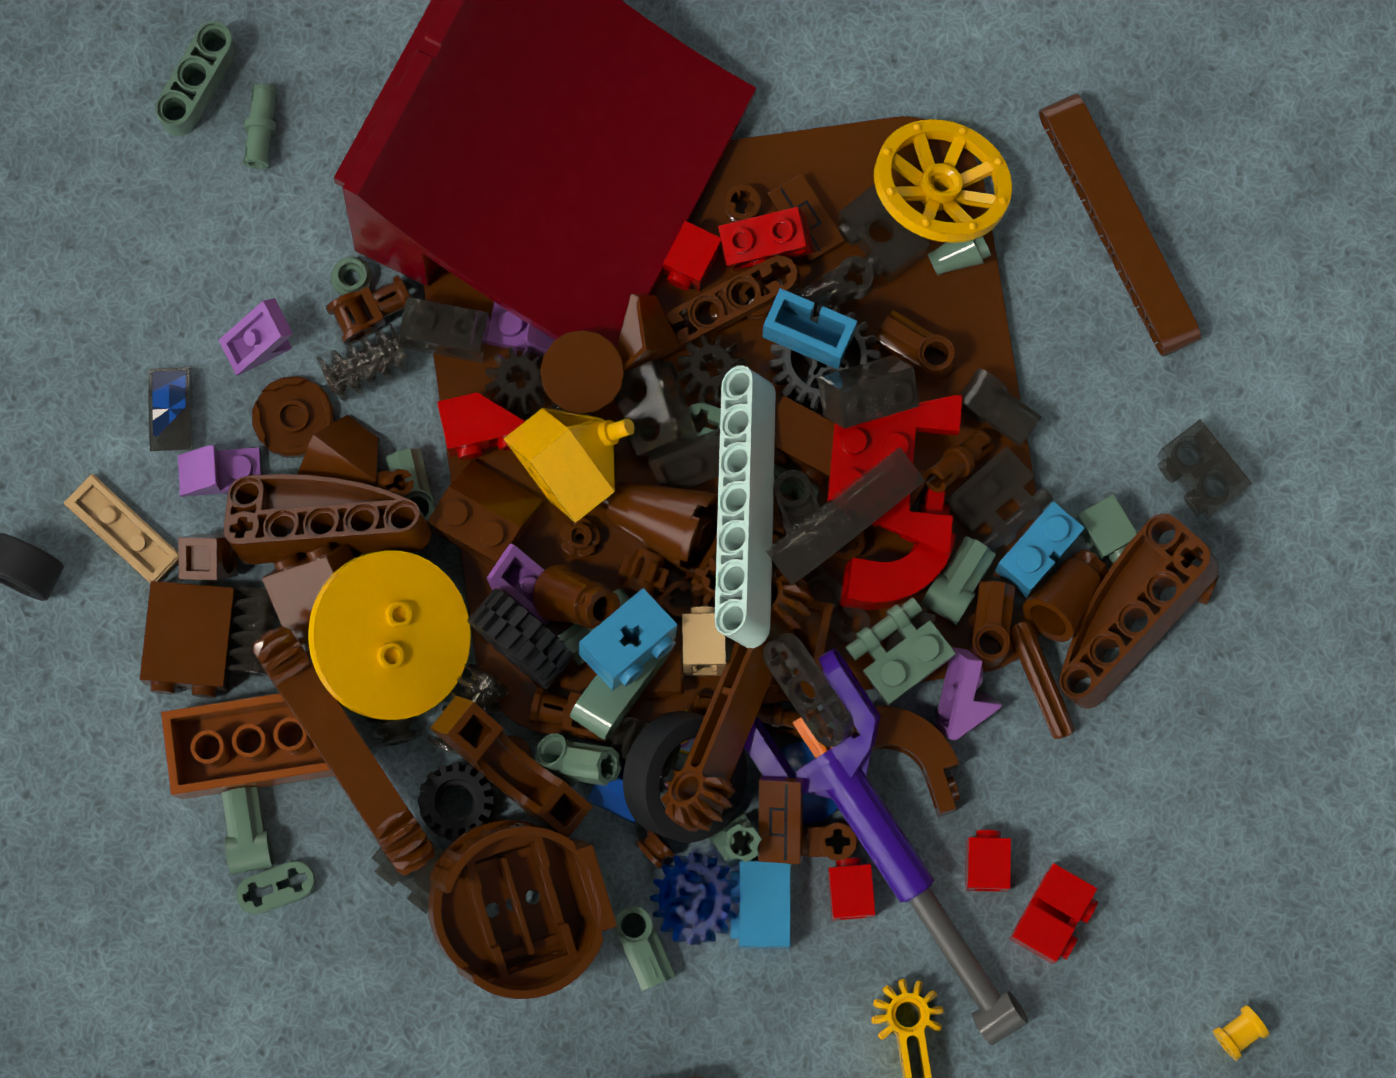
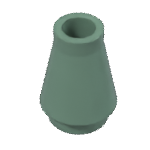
M982 236L966 242H945L935 251L928 253V256L937 276L946 272L984 264L983 259L991 256V253Z

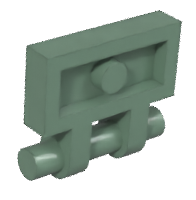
M913 597L900 607L895 604L886 611L888 616L870 629L868 627L863 628L856 634L857 639L845 647L854 661L866 652L873 658L875 662L864 669L862 673L887 706L956 654L931 621H928L918 630L915 629L910 619L920 613L922 609ZM898 629L905 639L886 653L880 642Z

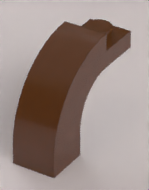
M874 705L881 717L876 742L872 751L889 749L910 757L923 773L937 817L954 813L956 810L954 802L960 800V795L953 776L946 778L944 772L957 768L959 762L949 742L935 726L915 713L898 707ZM846 712L837 714L835 720L842 740L856 731L860 734Z

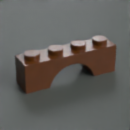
M455 696L430 727L435 734L544 828L569 838L593 807L566 782L543 768L523 752L505 734L504 728L473 701Z

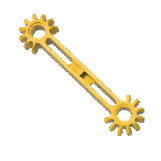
M900 979L898 981L900 995L898 996L890 986L886 985L882 991L891 1002L887 1003L880 999H875L873 1002L875 1008L886 1011L885 1015H876L871 1018L872 1024L886 1022L888 1026L880 1031L878 1038L883 1040L891 1032L896 1034L903 1078H912L907 1048L908 1037H913L917 1042L922 1078H932L924 1029L927 1027L933 1031H940L942 1028L939 1022L929 1019L930 1016L943 1013L942 1006L929 1008L927 1003L935 999L937 993L932 990L924 998L920 997L919 994L923 988V982L919 980L914 984L912 993H908L906 980ZM908 1003L918 1010L919 1019L915 1026L904 1027L898 1023L896 1009L899 1005Z

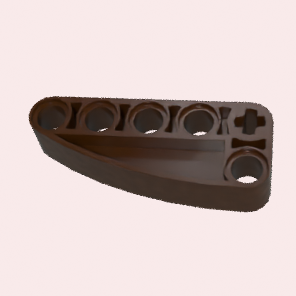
M248 475L234 481L228 491L223 528L224 536L239 559L246 564L274 563L293 553H297L298 558L301 559L307 557L306 552L324 543H329L331 549L348 543L353 557L389 550L413 553L426 547L431 538V528L415 502L388 490L364 483L312 475Z
M1162 513L1148 520L1109 569L1079 621L1067 651L1059 683L1063 693L1080 708L1090 709L1099 705L1215 581L1219 574V562L1207 545L1172 515ZM1169 530L1176 531L1172 541L1167 544H1159V539L1163 533ZM1195 559L1202 562L1198 568L1193 564L1190 565ZM1171 586L1177 587L1173 598L1167 601H1160V595L1164 589ZM1141 617H1148V622L1144 629L1132 632L1131 629L1135 620ZM1114 647L1119 648V655L1115 660L1109 663L1103 662L1106 651ZM1081 679H1091L1090 686L1085 692L1075 693V687Z

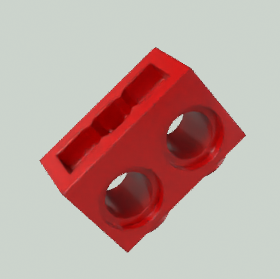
M799 207L718 226L726 265L734 272L750 269L777 255L792 259L814 253L806 213Z

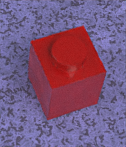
M684 221L663 262V274L668 276L667 281L685 291H688L690 287L700 291L722 249L721 238Z
M977 830L976 837H968L966 840L965 891L1008 892L1010 890L1011 838H1001V831Z
M847 858L836 861V867H829L827 870L831 920L874 918L875 904L871 864L861 865V858Z

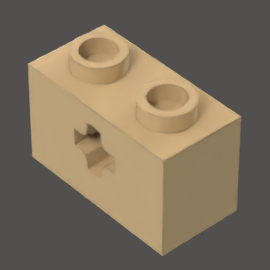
M715 607L691 608V614H682L684 676H721L726 666L725 635L719 633L715 627Z

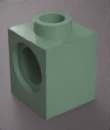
M1114 494L1079 513L1075 518L1085 528L1082 536L1091 551L1102 562L1109 558L1114 564L1137 534Z

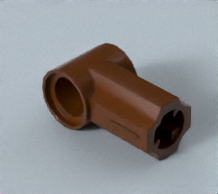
M892 310L879 328L876 335V343L918 368L924 377L930 380L946 378L954 367L955 348L952 342L947 337L932 334ZM932 350H939L946 354L947 360L941 365H932L926 361L925 355Z
M979 582L970 652L983 661V668L999 666L1005 660L1010 647L1015 586L1009 585L1006 582ZM987 637L994 638L999 642L1001 651L995 655L986 654L981 650L979 641Z

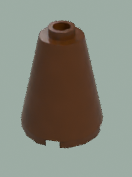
M621 481L615 487V492L603 502V509L607 510V519L688 573H694V570L703 561L698 557L703 548H710L717 532L718 505L716 502H718V495L713 492Z

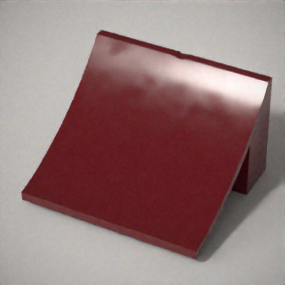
M431 0L333 177L334 183L341 186L343 190L354 249L356 252L427 287L440 265L475 290L554 340H557L566 333L584 330L600 334L613 343L617 349L631 294H651L663 271V262L684 221L689 222L756 94V87L688 47L622 0Z

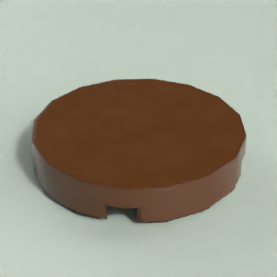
M582 330L566 333L553 341L543 356L540 375L543 388L554 404L564 411L586 414L596 412L611 403L621 388L624 371L621 356L613 343L600 334Z
M300 376L283 377L269 383L262 390L252 409V426L259 441L271 453L285 458H303L312 435L334 422V409L327 393L316 383Z

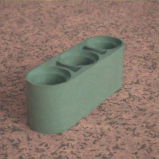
M216 21L208 22L199 28L156 102L155 109L158 119L164 130L170 135L184 136L194 129L235 58V42L228 27L223 23ZM214 39L226 41L225 46L219 51L212 52L206 49L210 41ZM194 73L206 75L203 83L198 86H190L186 83L188 78ZM175 107L186 109L185 115L179 120L172 121L166 118L168 112Z
M626 638L623 639L624 647L630 643L633 644L635 647H638L637 638L632 642L628 641ZM673 648L662 658L656 659L653 656L642 666L644 668L643 673L628 686L621 683L612 691L596 675L576 702L570 713V718L606 741L665 663Z

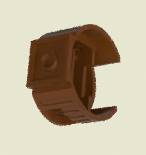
M498 820L484 823L468 830L456 838L444 850L429 876L431 882L428 900L429 920L440 949L456 966L458 974L485 991L505 998H538L555 993L568 986L590 966L598 954L604 940L602 931L617 926L593 845L577 838L569 839L562 834L530 822ZM532 889L536 890L538 893L537 901L528 903L526 901V893ZM508 898L511 900L513 910H509L506 907V900ZM490 903H496L499 907L497 915L489 917L486 911V907Z

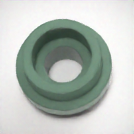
M347 257L337 262L331 273V281L334 289L340 295L359 291L367 286L370 288L372 273L368 264L362 259ZM349 272L358 273L360 276L359 281L353 285L347 284L344 281L346 274Z

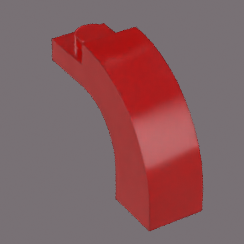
M929 488L920 497L918 512L949 515V505L944 504L945 491L938 493ZM956 534L951 535L949 556L939 555L933 552V549L914 542L907 556L893 562H876L853 557L845 565L840 606L861 610H879L908 601L929 585L944 568L951 555Z

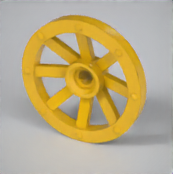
M928 119L915 121L900 127L884 142L874 167L875 188L880 201L889 214L911 232L939 242L958 243L982 237L998 225L1011 200V174L1000 152L981 134L951 121ZM927 139L951 142L943 163L935 164ZM913 143L923 173L898 155L897 152L906 145ZM965 148L974 154L982 164L960 174L955 169L962 149ZM891 167L915 186L896 187L892 178ZM988 176H991L994 185V195L962 190ZM906 201H921L925 205L923 214L912 208ZM958 204L989 208V210L978 218L972 219ZM944 210L956 223L935 220L937 211Z

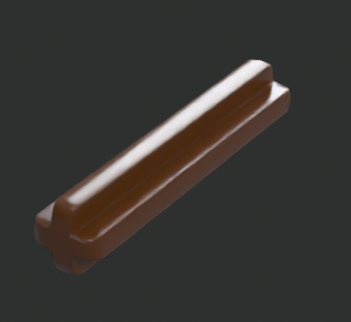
M1025 620L1013 624L1010 629V638L1054 739H1061L1071 735L1075 731V727L1031 623Z

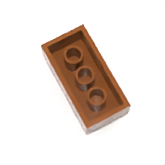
M280 693L161 712L170 791L172 796L181 800L222 794V792L242 787L261 788L334 776Z

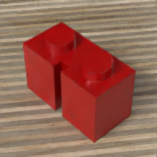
M1053 863L1049 866L1009 940L1052 965L1057 962L1059 957L1067 960L1078 941V938L1072 935L1076 925L1080 920L1087 924L1099 903L1093 899L1098 888Z

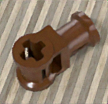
M399 275L393 277L392 283L378 290L370 292L367 286L359 291L346 293L334 299L326 306L328 314L334 315L343 333L341 340L344 345L354 344L385 326V317L404 308L408 310L415 308ZM347 313H351L355 324L351 322Z
M537 686L530 711V723L536 724L539 720L560 725L562 732L595 743L607 744L609 738L604 741L570 718V713L582 694L570 692L569 697L545 692L543 687Z
M837 821L827 826L803 827V856L828 857L831 860L840 861L851 856L857 847L858 838L846 822ZM835 829L842 830L843 837H850V844L844 845L840 853L835 852L834 845L827 844V838L834 835Z

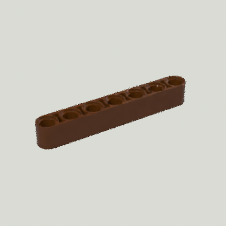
M1075 93L1040 109V121L1045 130L1049 129L1046 133L1062 165L1067 164L1064 166V169L1080 200L1085 199L1082 204L1098 235H1103L1100 239L1116 271L1121 270L1118 274L1134 306H1139L1136 310L1153 343L1158 342L1155 344V347L1159 354L1164 357L1201 340L1198 324L1079 94Z

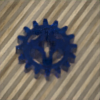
M689 853L688 856L677 855L674 857L675 865L664 864L661 867L666 875L665 878L654 879L653 883L660 888L659 894L650 896L651 901L659 902V909L655 910L652 915L653 918H664L665 921L660 930L662 932H673V941H686L687 945H701V942L713 943L716 941L715 933L726 934L729 931L725 920L737 918V914L730 910L731 904L740 902V897L731 895V889L736 887L738 882L737 880H726L725 877L730 868L727 865H717V857H703V853ZM704 875H706L711 882H707L705 880ZM680 916H683L685 918L686 923L680 918Z

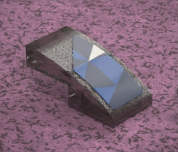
M191 367L149 369L150 451L193 449Z

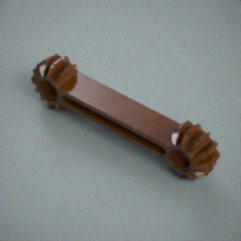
M778 567L775 571H772L769 635L760 646L755 648H747L735 641L682 770L673 768V779L664 783L668 790L661 797V801L666 807L665 813L670 820L688 831H693L694 833L699 829L710 831L713 821L723 822V811L733 807L728 800L736 791L730 783L732 774L793 628L802 630L801 620L811 615L808 606L813 602L814 598L808 591L809 586L798 574H793L788 569Z
M280 626L275 630L271 629L262 635L261 639L253 644V652L362 817L398 873L405 876L426 866V863L434 858V848L338 701L322 684L313 663L295 635H293L289 628Z

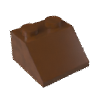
M472 459L448 486L427 523L433 533L494 567L509 544L517 547L544 500Z

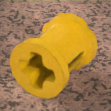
M1247 1005L1240 1009L1241 1014L1224 1028L1217 1027L1212 1031L1217 1041L1235 1061L1242 1057L1241 1051L1259 1037L1265 1039L1270 1035L1262 1020Z

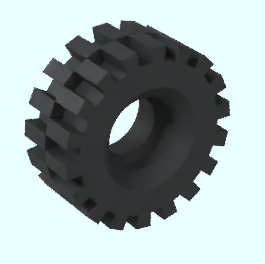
M497 588L490 593L467 620L473 626V629L482 635L481 637L490 643L495 650L543 688L547 689L574 658L572 652L565 647L566 645L561 640L555 637L556 635L542 625L524 607L518 605L515 600Z

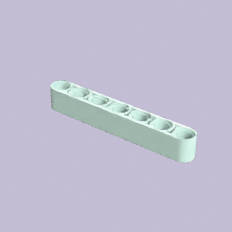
M742 365L730 369L726 373L721 386L715 627L719 633L747 648H755L760 646L769 635L771 619L776 393L775 387L771 382Z

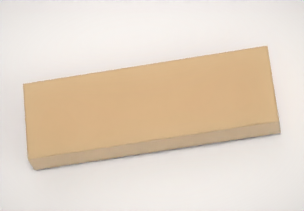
M91 474L64 502L65 506L149 583L151 581L160 582L179 562L178 552L95 475Z

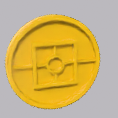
M389 550L364 554L350 560L337 569L328 578L317 595L308 628L311 659L316 673L327 691L349 710L362 716L380 720H399L418 716L444 700L455 687L464 671L470 649L471 631L470 624L467 621L469 619L464 600L453 581L444 571L429 560L403 551Z

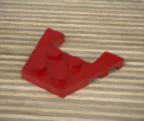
M953 395L836 420L833 428L827 506L875 527L878 525L899 534L900 538L927 546L939 555L949 556L953 516L911 512L909 510L916 432L958 436L960 432L963 395Z

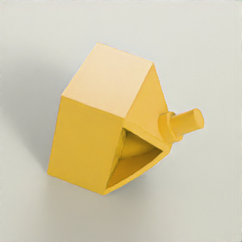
M542 408L506 436L504 441L546 498L576 523L615 492L614 445L619 442L620 438L632 435L635 428L629 418L614 423L611 420L605 421L602 418Z

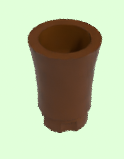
M1081 549L1079 553H1074L1070 559L1065 560L1048 582L1023 605L1024 615L1032 627L1051 640L1058 642L1069 641L1073 637L1092 596L1108 572L1106 564L1096 554Z
M563 564L553 565L544 570L536 580L533 588L534 607L537 613L548 621L568 622L593 629L620 608V600L616 593L611 592L605 585L592 581Z

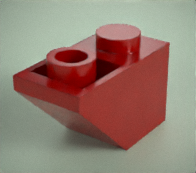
M478 392L437 401L450 457L458 456L459 460L480 457L483 455L482 450L499 447L500 451L511 450L504 441V438L525 422Z

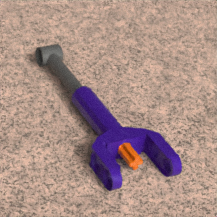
M833 648L819 657V662L823 668V678L860 734L856 731L836 744L815 711H809L794 721L793 725L815 758L801 766L796 773L758 717L755 718L744 747L763 776L804 779L803 794L809 793L833 799L899 902L906 903L910 901L912 907L979 1009L972 1013L977 1028L990 1045H994L1028 1024V1018L1022 1006L1010 991L1002 995L998 993L944 908L929 888L935 881L933 876L868 779L867 773L872 748L876 742L881 715L844 658Z

